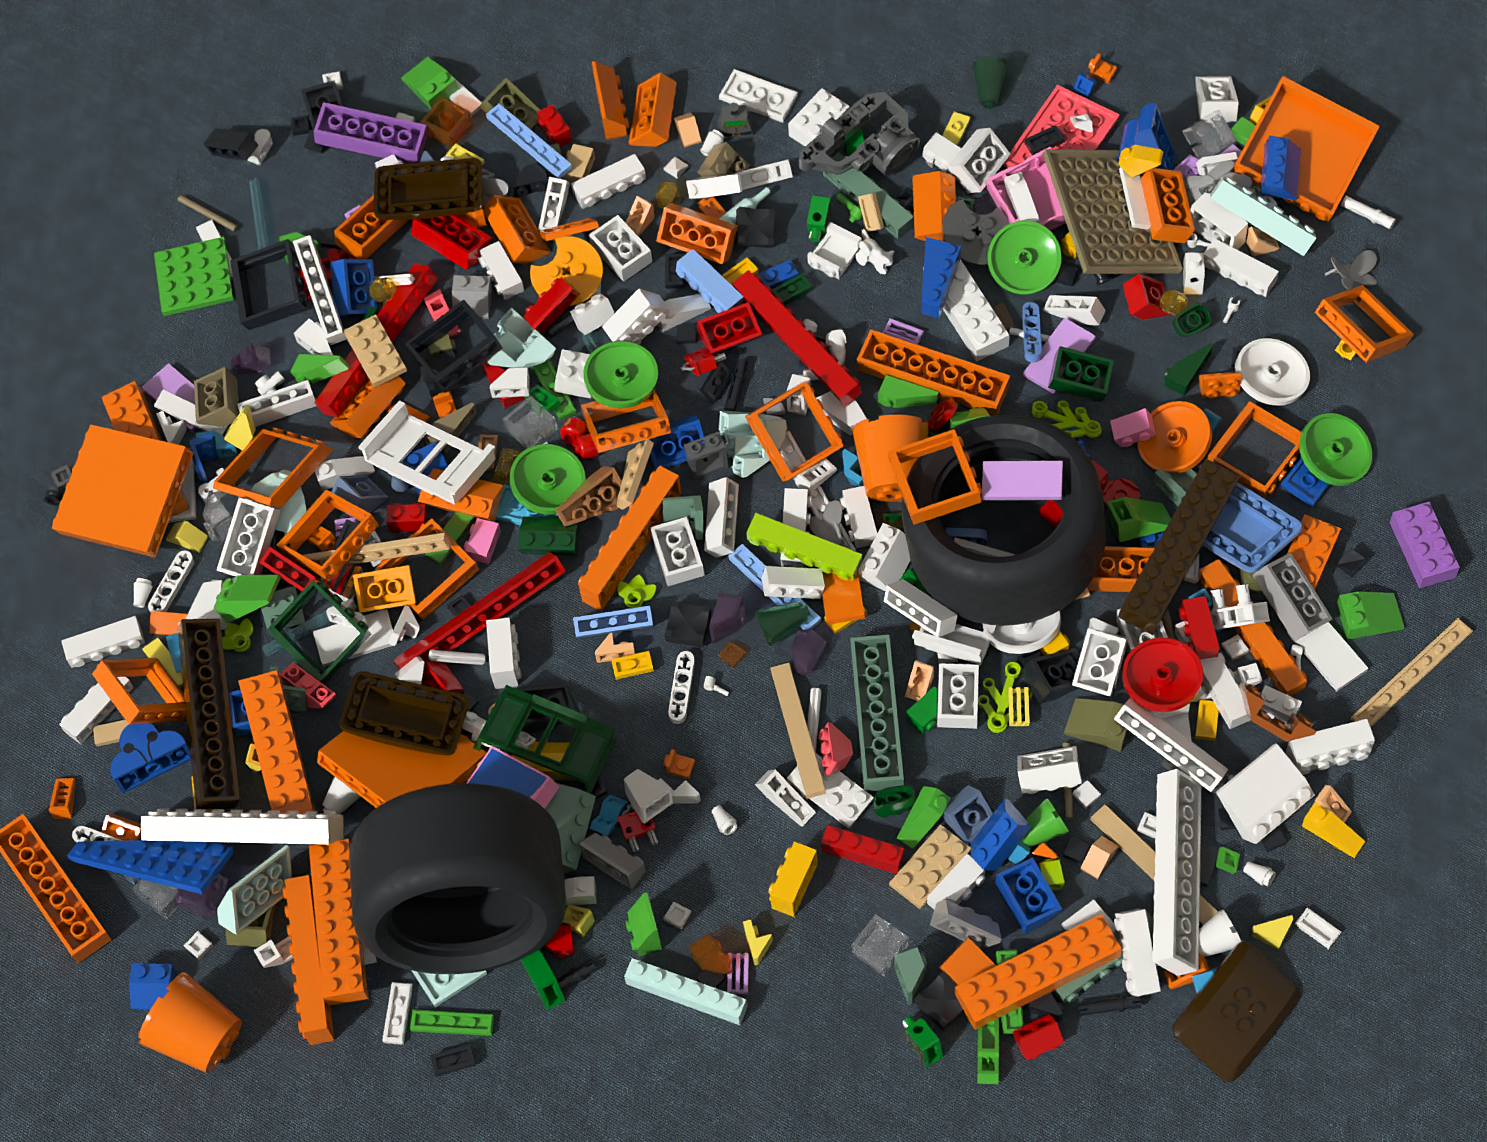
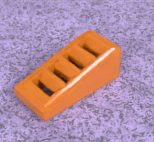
M75 778L56 779L49 812L53 819H70L72 817L76 786Z
M1198 953L1200 969L1187 973L1184 977L1177 975L1178 980L1174 979V973L1164 970L1169 988L1172 990L1192 983L1191 976L1210 971L1206 958Z

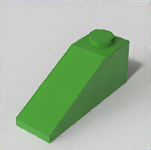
M299 354L290 373L299 383L306 380L309 383H316L349 370L350 365L341 356Z
M888 375L885 376L878 392V402L886 407L901 408L938 404L939 401L938 391Z
M923 786L897 839L913 849L942 816L951 798L937 788Z

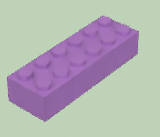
M323 102L314 129V138L317 144L381 158L394 154L397 160L401 159L404 163H419L427 139V126L421 123Z

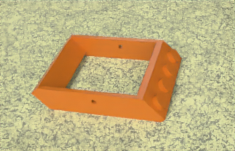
M273 428L272 431L262 429L214 481L213 489L269 506L282 508L330 455L333 448L326 446L327 442L315 440L314 443L310 437L301 436V439L297 438L298 434L287 432V434H283L284 430ZM277 437L313 447L270 496L234 485Z

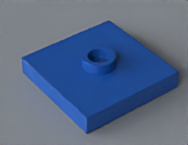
M1302 457L1281 483L1283 488L1310 507L1316 503L1330 485L1313 475L1306 467Z

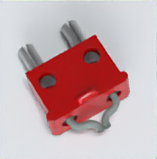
M704 348L685 355L686 363L681 369L683 371L689 370L696 376H700L703 373L716 369V363L725 360L726 355L724 353L720 354V352L711 354Z
M632 804L627 805V810L622 813V816L617 818V825L621 827L626 843H630L633 852L640 850L636 839L647 835L652 845L658 844L653 819L644 824L641 822L636 811L626 814L630 811V807L634 809Z

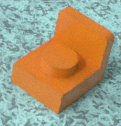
M1098 53L1096 58H1092L1089 63L1090 76L1109 84L1117 71V67L1102 61V55Z
M713 196L708 199L704 197L697 203L699 207L696 211L719 219L726 213Z
M442 392L433 397L439 419L456 411L450 392Z
M320 525L307 538V541L319 548L321 552L333 550L337 542L334 535Z
M671 749L670 755L667 754L664 759L667 774L690 779L696 763L695 759L678 755L676 750Z

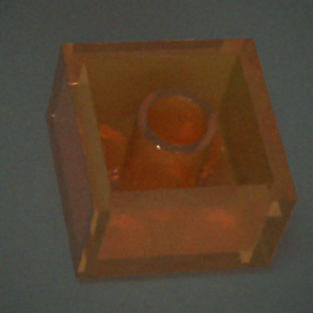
M440 97L423 118L421 124L427 126V136L452 148L455 143L459 142L473 122L469 110Z

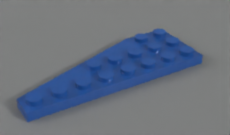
M203 841L77 842L67 856L69 861L203 894L234 852L230 846Z

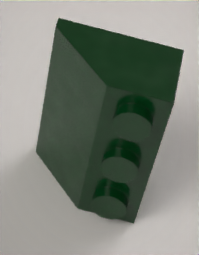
M523 516L519 529L518 550L521 554L545 555L550 552L554 555L578 556L580 522L564 526L559 517Z

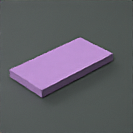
M1064 318L1042 347L1041 359L1037 362H1031L1023 372V376L1055 394L1057 390L1048 388L1054 356L1059 346L1086 352L1096 336Z
M169 363L142 386L143 391L155 401H157L162 390H166L195 404L194 385ZM184 421L187 429L191 432L197 429V427Z
M983 461L982 500H1062L1063 461Z

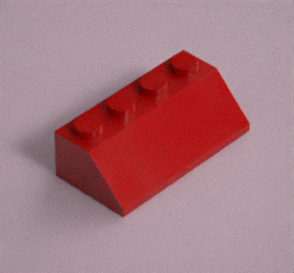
M457 215L413 219L412 236L465 270H468L479 261L481 257L479 250L487 247L492 240V237Z

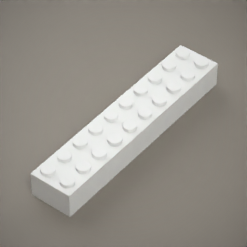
M1174 769L1158 774L1152 957L1155 964L1179 976L1198 971L1201 784L1182 771Z
M159 808L157 811H149L148 815L141 816L142 840L330 844L344 839L343 815H336V811H325L324 814H317V811H305V813L299 814V811L296 810L286 811V813H280V810H269L268 813H261V810H249V812L243 813V810L240 809L231 810V812H224V809H214L212 812H206V809L188 811V809L182 808L176 809V811H169V808Z

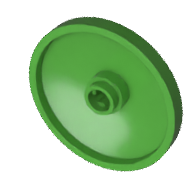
M1032 221L1013 222L1003 227L992 239L987 255L988 268L993 279L1003 289L1019 295L1034 294L1045 289L1057 276L1061 265V249L1056 237L1045 226Z
M628 341L610 342L597 348L588 357L583 371L584 384L588 393L597 402L612 408L633 407L647 400L654 392L658 383L657 363L648 350L636 343Z
M1335 413L1318 415L1307 423L1301 432L1299 439L1301 457L1306 467L1318 479L1331 485L1346 486L1360 480L1369 470L1372 462L1370 441L1362 428L1346 416Z
M552 444L535 445L524 450L517 456L510 471V487L519 503L533 512L546 515L557 514L555 510L586 480L585 471L579 459L569 450Z

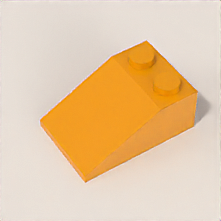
M410 565L353 575L360 613L416 603Z

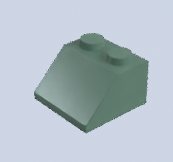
M918 947L894 955V969L908 1005L913 1004L927 971L926 958L924 953H919Z

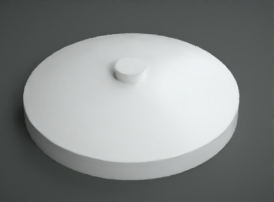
M1270 338L1254 340L1243 347L1236 359L1235 373H1242L1241 387L1260 402L1270 405H1287L1298 400L1308 387L1310 371L1306 360L1299 351L1283 341Z
M1060 611L1030 623L1008 626L997 625L993 636H991L988 629L984 630L990 640V644L1003 652L1013 654L1032 652L1047 645L1057 635L1061 625Z

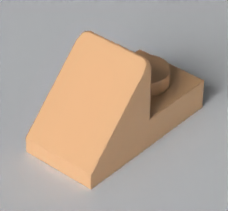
M612 632L595 651L597 663L608 662L611 659L635 654L633 642H621L618 645H614Z
M1325 785L1315 800L1316 803L1333 812L1344 823L1352 812L1331 786Z

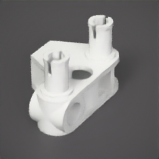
M1248 584L1236 586L1239 604L1234 607L1225 606L1223 589L1212 590L1214 608H1212L1210 614L1214 629L1269 622L1267 602H1251Z

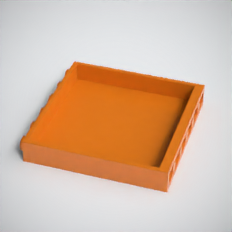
M1282 76L1231 171L1249 176L1254 186L1261 187L1266 141L1269 136L1288 138L1301 148L1297 199L1283 198V200L1299 206L1304 212L1316 215L1322 221L1329 222L1380 126Z
M90 424L85 434L82 448L79 450L78 459L72 469V475L66 485L63 499L60 501L57 515L53 520L52 529L62 535L156 558L194 452L186 446Z
M343 731L319 750L317 763L377 808L397 796L435 785L464 783L472 776L477 768V764L482 761L487 752L483 748L481 751L473 749L474 743L462 734H460L455 753L445 756L391 746Z

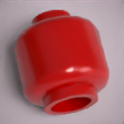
M568 418L560 430L563 441L572 445L576 442L577 436L586 435L587 425L580 418Z
M591 434L577 436L576 442L572 444L574 454H577L580 459L597 457L599 454Z

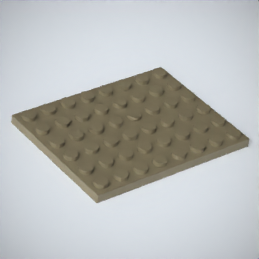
M1044 150L1042 154L1084 274L1180 273L1183 268L1173 242L1153 240L1150 228L1140 229L1132 227L1119 171L1121 167L1118 164L1119 150Z

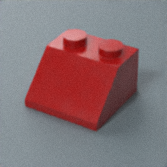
M1139 273L1123 284L1124 295L1127 299L1128 310L1131 316L1145 320L1171 314L1167 313L1168 311L1171 312L1169 304L1166 301H1162V297L1167 298L1163 282Z
M429 661L424 664L421 685L459 694L463 690L462 685L445 662Z

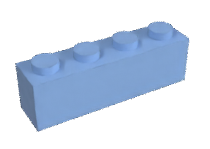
M694 249L677 261L676 272L679 277L684 278L693 290H697L706 302L711 303L717 313L742 305L744 297Z
M650 606L573 618L576 638L653 627Z

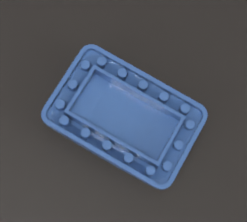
M1237 483L1235 490L1203 546L1236 567L1253 573L1258 571L1302 531V525L1299 520L1240 483Z

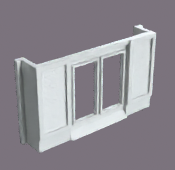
M401 401L391 409L359 445L365 461L454 505L460 498H463L495 460L494 450L496 449L495 446L488 444L482 450L409 415L406 404ZM426 434L440 440L416 470L401 464ZM446 444L461 450L437 480L422 474Z
M959 538L954 540L963 548L980 555L991 557L1015 555ZM958 624L955 625L954 632L941 637H936L923 627L920 628V631L915 630L912 635L915 645L981 665L990 644V640L984 631H978ZM986 624L984 630L988 629L991 636H993L997 625Z

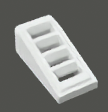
M824 458L799 473L795 483L800 489H808V494H810L833 475L837 468Z

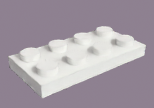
M815 753L826 794L809 799L850 829L873 801L874 797L840 771L826 776L824 766H822L823 758ZM797 766L787 777L786 781L805 795Z

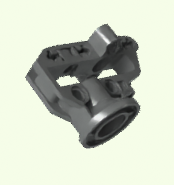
M886 92L872 93L856 102L838 119L829 118L823 124L821 133L800 152L798 165L803 171L816 170L838 175L852 168H855L858 172L861 170L864 172L873 164L885 176H890L900 170L914 155L920 144V138L908 128V113ZM886 108L894 115L882 125L881 131L877 136L873 133L849 157L846 156L841 161H834L830 158L837 154L849 138L883 109Z

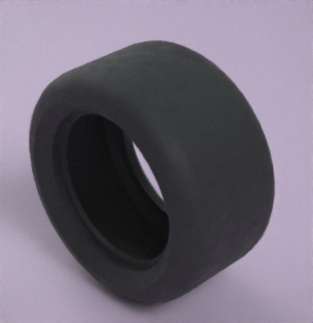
M992 415L970 420L953 427L950 430L955 429L957 437L960 436L964 443L962 447L963 452H968L970 458L969 467H974L977 476L974 479L976 483H980L981 489L983 461H1063L1062 500H1054L1062 509L1063 516L1053 533L1033 549L1012 556L991 557L973 553L963 548L947 534L946 527L954 512L913 525L902 496L901 514L910 559L918 579L934 600L958 616L977 623L998 626L1019 625L1043 619L1060 611L1073 602L1090 584L1098 570L1105 549L1106 525L1103 494L1097 470L1083 447L1066 432L1052 424L1031 417ZM953 446L918 457L906 479L918 509L971 492Z
M454 783L421 788L397 796L378 806L361 822L352 837L349 858L352 921L356 935L372 954L394 966L430 974H467L499 968L523 959L542 948L556 934L563 922L566 910V892L559 831L552 816L538 802L522 793L503 787L476 783Z

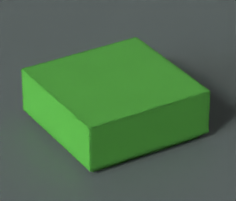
M1225 847L1219 848L1216 867L1232 874L1236 873L1240 853Z

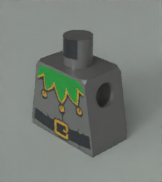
M731 103L729 106L721 108L719 132L725 138L753 136L752 118L746 105Z

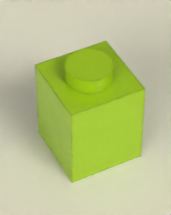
M1046 859L1039 863V869L1051 890L1064 889V878L1060 860Z

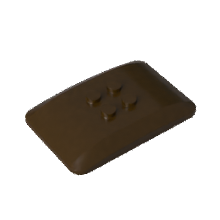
M477 158L386 165L378 167L374 172V215L378 219L406 220L444 217L474 212L483 205L482 163Z
M361 671L356 673L353 678L339 726L347 733L372 741L424 753L449 756L456 751L469 707V699L459 693Z
M1246 941L1239 942L1176 1019L1172 1026V1032L1186 1048L1222 1081L1233 1082L1251 1063L1300 998V991L1291 980L1251 943Z

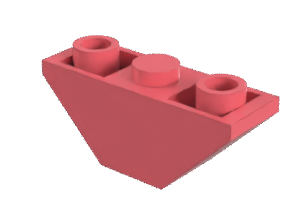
M441 289L425 296V303L434 321L450 310ZM457 325L447 333L449 338L461 333Z
M294 662L280 673L286 686L306 689L307 707L323 709L336 697V693Z
M828 722L819 733V740L821 742L820 752L823 757L822 766H824L826 776L844 769L853 755L851 740L832 723Z

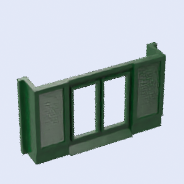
M506 685L480 732L473 749L481 751L485 743L584 783L583 791L591 794L617 739L613 738L615 728L588 718L585 714L535 694L531 695ZM532 710L551 717L535 752L515 744ZM557 720L577 728L561 762L541 755Z

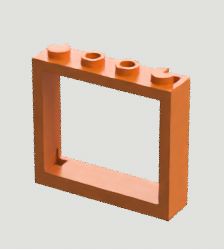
M1363 285L1324 298L1315 311L1366 363L1405 348L1414 335ZM1355 302L1391 338L1375 343L1338 307Z
M806 381L800 382L745 416L783 482L790 480L844 446L840 438L841 435L835 432L832 427L833 422L831 418L825 415L823 404L819 399H816L813 394V387L811 388ZM800 391L831 446L790 470L758 415Z
M655 390L647 400L629 408H612L597 401L581 405L584 421L598 453L671 433L668 416ZM650 406L653 407L658 417L601 434L597 433L593 422ZM592 408V412L588 413L587 410Z
M1249 401L1208 454L1207 459L1240 475L1238 483L1265 499L1268 494L1271 495L1277 486L1275 484L1278 480L1282 481L1288 467L1292 468L1296 463L1297 455L1300 453L1299 439L1301 431ZM1251 418L1296 445L1265 486L1220 459Z
M955 429L887 452L890 465L913 525L981 503L980 494H983L981 485L975 482L974 478H977L974 467H969L970 458L968 452H963V440L960 436L957 437ZM953 446L971 492L918 509L900 463Z
M325 490L281 539L277 546L284 555L330 581L375 531L379 524L372 514ZM334 508L361 521L322 566L296 552Z
M432 518L425 525L422 524L420 529L408 538L445 533L451 542V549L465 563L418 605L415 603L408 604L422 620L429 616L480 570L473 559ZM409 556L384 559L380 561L381 564L375 570L398 567Z
M158 658L102 660L97 664V668L92 673L129 725L185 721L187 718L184 693ZM147 676L166 703L138 705L118 677Z

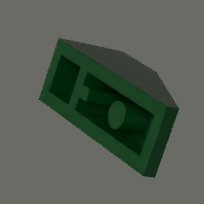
M1206 345L1176 362L1171 369L1168 368L1164 374V386L1185 396L1212 355L1213 345Z

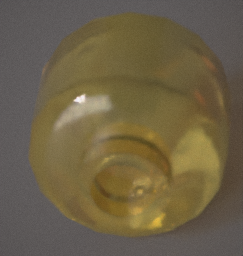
M663 182L656 190L654 199L657 205L664 209V207L671 203L676 204L680 197V190L674 182Z
M387 277L373 280L369 286L370 296L376 302L389 301L396 293V285L393 280Z
M1170 289L1162 295L1160 306L1164 312L1177 316L1188 307V300L1185 294Z

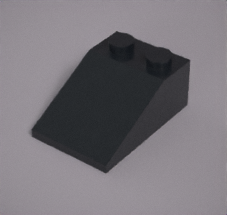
M335 80L301 90L313 131L323 102L342 106Z
M1076 648L1033 658L1021 670L1024 679L1039 704L1053 701L1080 688L1072 685L1080 658Z
M567 684L516 688L575 710ZM532 710L522 732L533 733L546 729L551 717ZM557 720L555 726L563 724L564 722Z

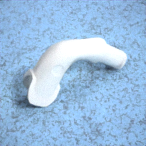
M842 330L831 331L826 335V346H829L830 354L833 353L839 360L837 363L841 366L845 362L846 336ZM811 370L803 371V375L811 380H819Z

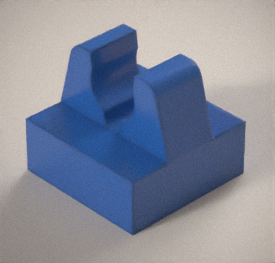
M1082 72L1078 75L1073 90L1088 98L1091 96L1097 80Z

